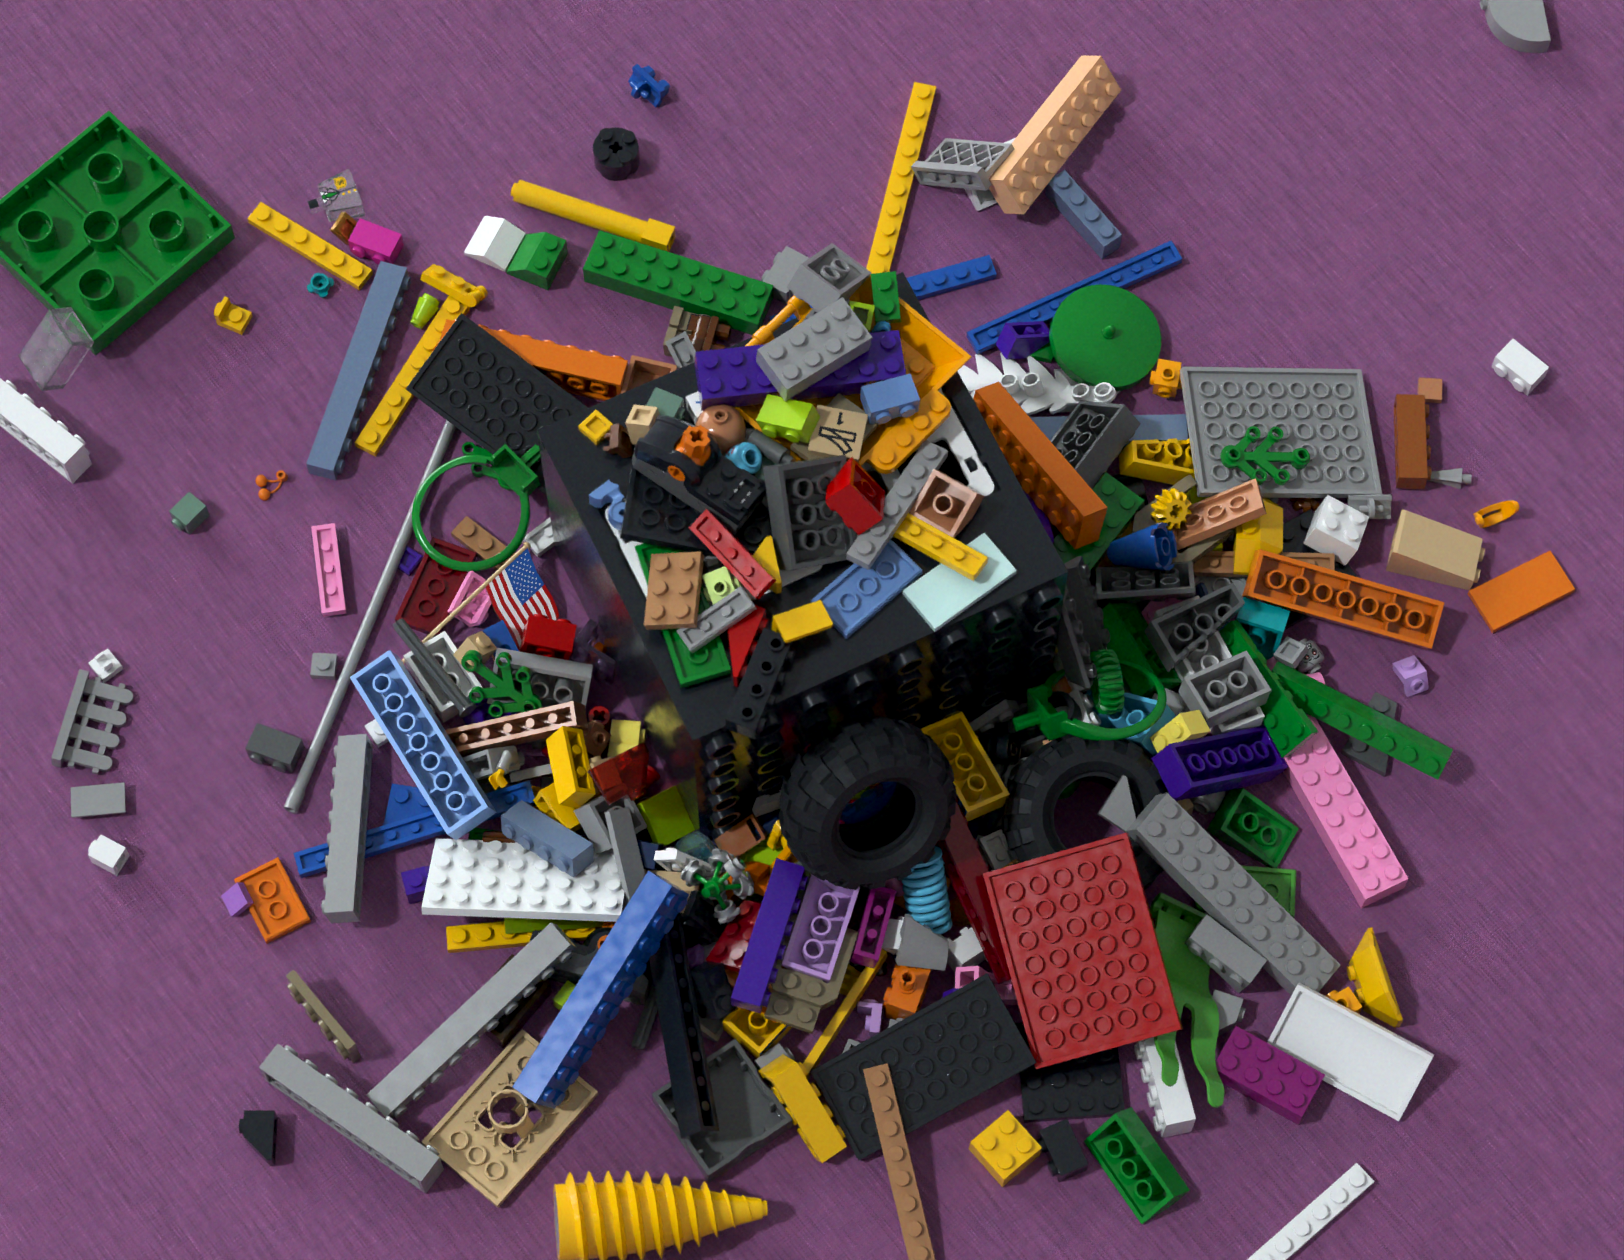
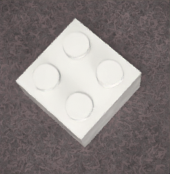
M1327 495L1315 510L1303 544L1320 553H1335V561L1346 565L1359 548L1369 516Z

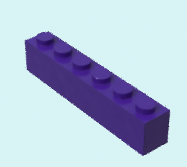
M776 858L731 996V1005L761 1014L762 1007H767L769 1004L771 992H768L770 983L775 984L779 969L775 967L778 959L782 960L784 957L786 945H783L785 936L790 937L794 925V922H791L792 914L798 913L801 899L798 896L800 890L805 891L809 876L805 875V869L802 865Z

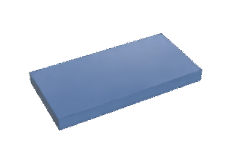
M890 539L869 570L854 563L811 600V603L821 600L833 622V626L847 639L922 575L923 570Z

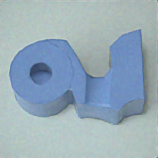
M608 480L589 494V504L602 508L606 503H611L608 511V521L614 528L621 530L625 508L624 495L621 493L618 484Z

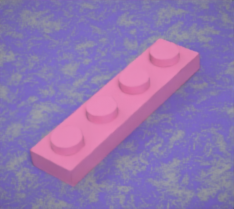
M331 523L311 526L322 616L346 614L336 525Z

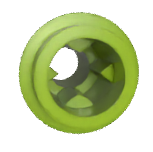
M424 293L417 301L410 324L418 329H422L439 310L440 302L433 296Z

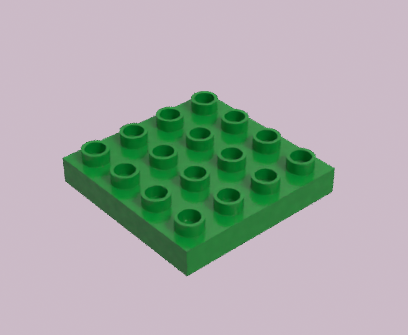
M107 111L0 199V264L95 355L101 352L235 239L231 224L110 111Z

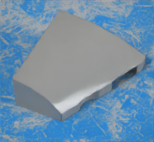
M905 914L900 930L902 939L895 959L897 965L945 971L948 959V939L941 934L932 932L929 926L921 925L913 919L912 915Z

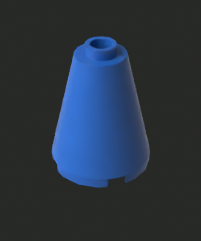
M1156 523L1112 541L1107 548V556L1114 565L1167 571L1175 565L1171 564L1172 558L1177 557L1175 535L1172 530H1167L1165 527L1169 526L1167 523Z

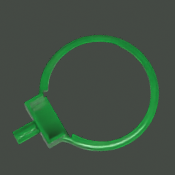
M504 444L492 456L465 455L450 460L434 470L421 484L412 507L413 530L422 549L439 564L453 570L465 572L482 571L492 568L512 556L522 544L529 528L531 517L529 495L540 485L538 476L530 469L541 459L539 446L535 444L519 458ZM488 463L492 465L491 469L520 497L521 518L518 530L510 544L500 553L489 559L478 562H461L450 559L435 550L423 533L420 521V506L423 496L430 484L445 471L461 465L477 464L487 466Z
M1119 660L1120 666H1125L1141 673L1153 683L1158 694L1157 703L1153 711L1136 724L1116 729L1099 727L1075 718L1071 721L1068 719L1066 711L1057 712L1052 704L1048 702V697L1052 695L1055 684L1066 675L1063 668L1050 675L1044 684L1027 689L1028 713L1015 717L1012 721L1016 731L1038 725L1049 741L1068 734L1099 741V739L1107 741L1125 739L1144 732L1161 718L1167 703L1166 690L1159 678L1148 669L1129 661Z

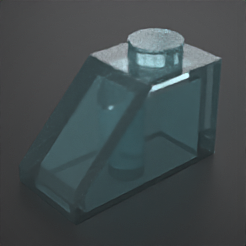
M695 831L681 837L674 848L709 863L708 859L713 855L712 850L716 846L706 835L700 831Z

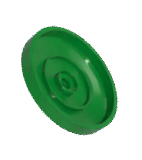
M1090 285L1071 293L1058 307L1050 325L1049 340L1053 356L1066 375L1078 384L1085 383L1088 386H1096L1099 383L1106 382L1111 384L1116 392L1134 387L1150 373L1157 362L1161 350L1160 328L1150 308L1133 293L1112 285Z

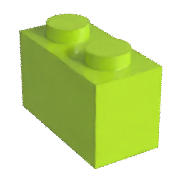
M768 394L756 421L763 434L768 437L775 438L778 436L794 443L799 441L809 443L820 415L811 403L792 399L784 401L782 397Z

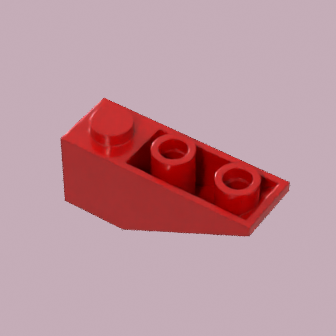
M756 606V610L727 629L733 682L736 687H738L740 680L745 674L749 658L753 655L758 643L759 634L762 633L763 628L767 629L769 620L766 619V609Z

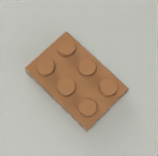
M701 552L651 554L644 627L647 630L697 628L704 555Z

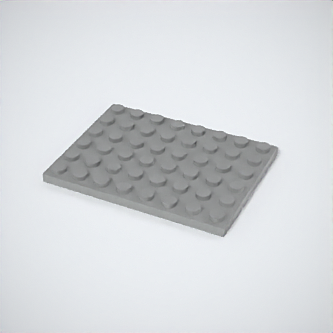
M1182 367L1180 369L1198 497H1211L1251 480L1238 467L1232 469L1225 467L1220 458L1223 448L1228 445L1236 446L1244 438L1247 429L1251 426L1257 427L1261 435L1256 442L1250 443L1244 452H1253L1267 438V434L1272 427H1279L1283 430V437L1278 443H1274L1267 452H1293L1297 448H1304L1310 454V461L1303 469L1294 468L1290 462H1270L1278 470H1287L1290 478L1285 485H1278L1275 483L1274 478L1267 473L1265 482L1259 485L1263 498H1325L1327 495L1333 498H1348V495L1382 494L1361 369ZM1249 432L1251 436L1256 437L1254 433ZM1247 462L1255 470L1262 469L1254 462ZM1256 475L1258 479H1262L1260 475ZM1279 475V477H1280L1281 479H1283V480L1285 479L1284 476Z

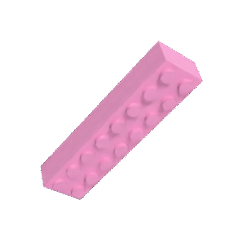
M1308 714V718L1316 727L1318 733L1292 755L1284 758L1288 768L1283 773L1362 909L1403 889L1408 881V877L1317 719Z

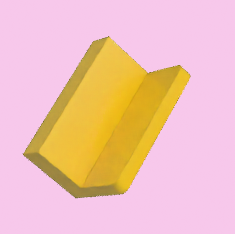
M818 600L774 615L771 630L780 633L784 642L789 643L832 628L833 622L822 601Z

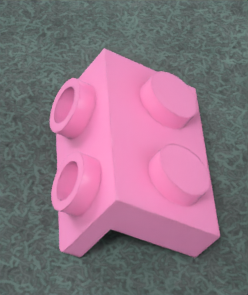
M469 571L447 612L451 614L486 579L474 571ZM486 588L464 607L455 618L469 627L483 624L489 615L487 611L492 604Z

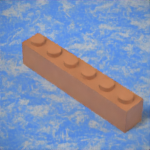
M570 701L445 731L460 755L464 757L490 748L513 746L548 738L562 726L582 730L588 729L585 705Z

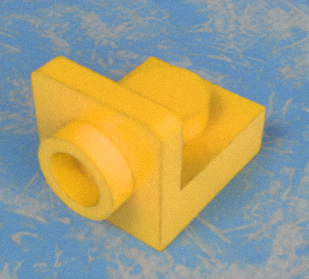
M224 296L221 302L217 303L214 309L217 325L241 335L253 317L252 312L231 304L230 298Z

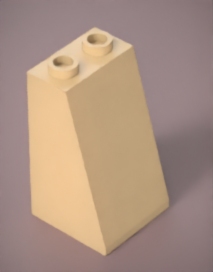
M1402 509L1395 527L1386 571L1470 590L1473 583H1478L1481 569H1477L1478 561L1482 562L1485 548L1481 547L1483 539Z

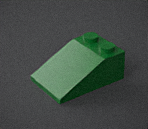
M1237 788L1228 791L1207 831L1223 843L1270 868H1277L1299 828L1246 789Z

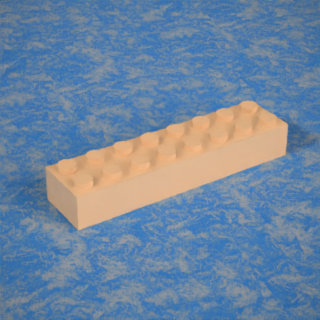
M1081 56L1011 143L1014 147L1011 154L988 178L991 183L989 190L1004 213L1025 214L1120 93L1121 89L1102 56Z

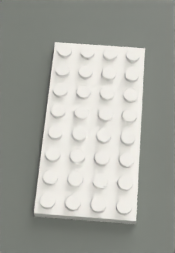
M436 838L421 908L422 915L616 922L624 909L625 891L621 886L613 848L596 854L593 848L594 862L578 875L572 877L566 872L560 871L548 861L542 860L532 851L523 848L517 842L501 843L497 840L483 842V840Z

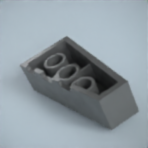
M1231 583L1152 620L1144 632L1169 673L1238 614L1245 602L1234 583Z

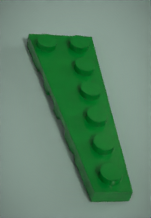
M1230 621L1219 633L1232 657L1247 650L1271 688L1266 704L1260 706L1265 715L1263 723L1281 757H1289L1316 735L1318 730L1303 709L1297 708L1292 701L1294 697L1289 690H1284L1279 683L1280 678L1276 672H1271L1268 668L1266 658L1257 649L1255 643L1239 621Z

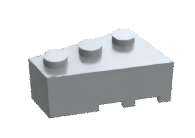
M1207 914L1184 942L1193 954L1205 961L1238 993L1252 982L1267 961Z

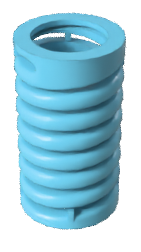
M935 845L934 850L936 853L925 864L920 861L911 868L913 874L905 877L901 882L903 884L904 900L906 901V914L912 915L913 919L921 925L929 926L932 932L943 934L951 929L953 923L950 918L951 910L949 909L950 903L948 900L945 868L943 866L942 849Z

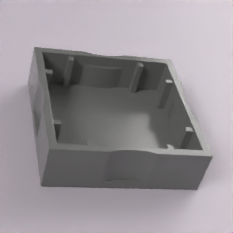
M736 1039L707 1057L720 1131L700 1139H681L671 1081L652 1093L654 1105L708 1183L792 1128V1118L773 1091L761 1080L756 1067Z

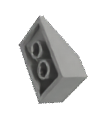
M831 243L800 264L787 288L793 292L796 298L804 300L818 313L842 297L847 301L872 273Z

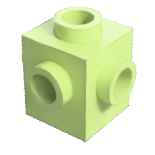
M725 566L702 575L706 585L703 588L705 597L708 602L712 601L713 605L742 586V583ZM724 585L725 588H724V591L722 592V591H721V588H722V586Z

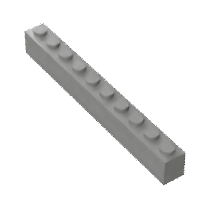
M550 923L367 1094V1097L385 1118L386 1116L391 1118L400 1117L407 1110V1104L412 1100L416 1101L421 1098L426 1092L424 1089L430 1083L434 1084L444 1076L443 1071L449 1065L451 1067L456 1065L463 1056L461 1054L467 1048L472 1049L481 1041L480 1036L496 1028L500 1023L498 1020L504 1014L508 1015L513 1012L518 1006L517 1002L523 996L525 998L530 996L536 990L535 985L541 979H548L555 972L553 968L558 963L566 962L573 955L572 950L576 948L574 943L557 924Z

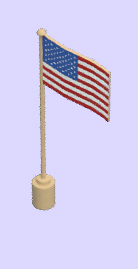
M524 542L522 548L428 634L422 642L429 641L485 588L494 611L499 619L503 620L519 651L523 630L529 615L543 614L548 619L556 620L559 617L557 606L551 593L536 571L528 551L531 548L530 543Z

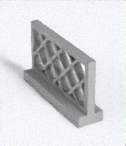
M945 138L925 161H916L911 168L921 185L987 191L991 186L988 178L1011 154L1014 147L1011 143Z

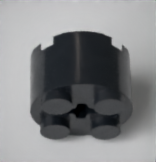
M618 127L604 128L599 132L593 143L596 169L608 180L622 181L627 179V176L637 171L640 164L639 145L635 134L632 131Z

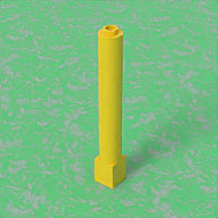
M523 180L514 183L511 189V196H513L514 202L670 252L676 238L675 226L651 218L647 222Z

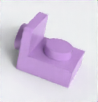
M865 999L863 1002H858L857 1013L870 1014L866 1015L865 1030L869 1031V1037L871 1038L881 1031L883 1004H879L878 1001L873 999Z

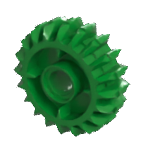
M1099 649L1091 652L1090 660L1091 663L1095 664L1097 670V677L1094 678L1090 688L1095 707L1100 714L1111 715L1121 712L1124 707L1125 692L1123 675L1117 654L1113 649Z

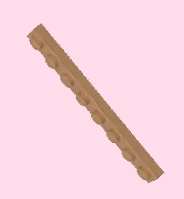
M889 1064L863 1069L909 1260H936Z

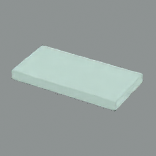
M985 533L967 544L970 548L988 557V563L974 581L941 563L903 590L905 598L934 632L1016 574L1017 570Z

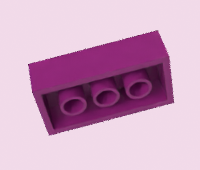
M1235 1026L1216 1060L1217 1072L1223 1084L1299 1125L1325 1076L1320 1071L1238 1026Z

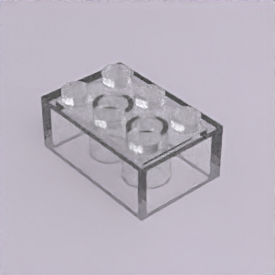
M71 307L49 309L19 354V358L41 391L63 389L94 344V341Z

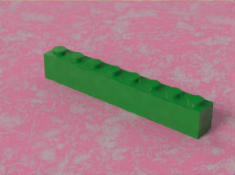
M1277 661L1271 672H1276L1279 676V683L1284 690H1289L1294 697L1292 701L1298 709L1302 708L1305 713L1437 780L1439 779L1453 751L1452 748Z

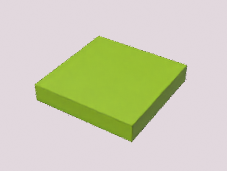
M676 785L637 804L639 812L648 826L646 828L653 842L662 843L666 846L695 831Z

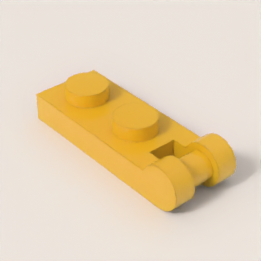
M436 264L423 271L420 278L421 281L469 307L476 306L488 296L487 289L484 286L476 287L465 281L462 277L456 276Z

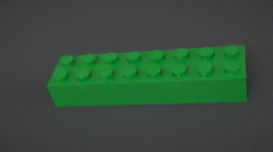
M599 230L583 267L584 282L672 310L674 306L683 308L686 312L698 315L704 314L711 317L716 316L719 317L720 323L753 335L763 325L774 298L772 284Z

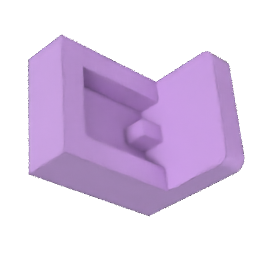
M1415 655L1392 663L1393 671L1404 684V692L1407 697L1429 689L1427 671Z

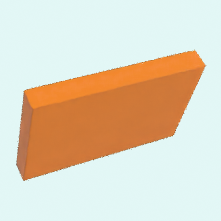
M279 857L234 879L235 883L243 882L254 902L248 909L266 944L311 922Z

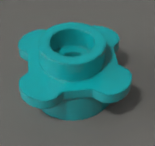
M315 273L310 280V284L307 285V290L310 293L319 294L321 298H325L328 296L330 287L334 286V280L328 278L325 274Z

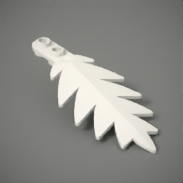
M1002 353L1000 354L1004 375L993 363L980 354H975L978 374L965 365L958 370L973 399L975 390L1000 382L1014 400L1021 405L1020 407L1027 415H1032L1050 408L1051 414H1055L1067 406L1077 405L1080 400L1110 403L1116 397L1115 388L1106 382L1099 383L1096 386H1088L1085 383L1071 386L1064 374L1058 372L1057 383L1048 370L1031 356L1027 357L1030 373H1026L1014 359H1006Z

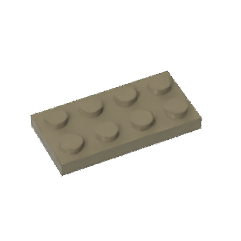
M295 970L286 975L289 982L287 988L292 998L298 1005L302 1003L306 1010L305 1013L313 1023L318 1021L317 1024L328 1041L333 1039V1043L336 1046L335 1049L344 1060L349 1058L352 1063H355L361 1058L356 1043Z

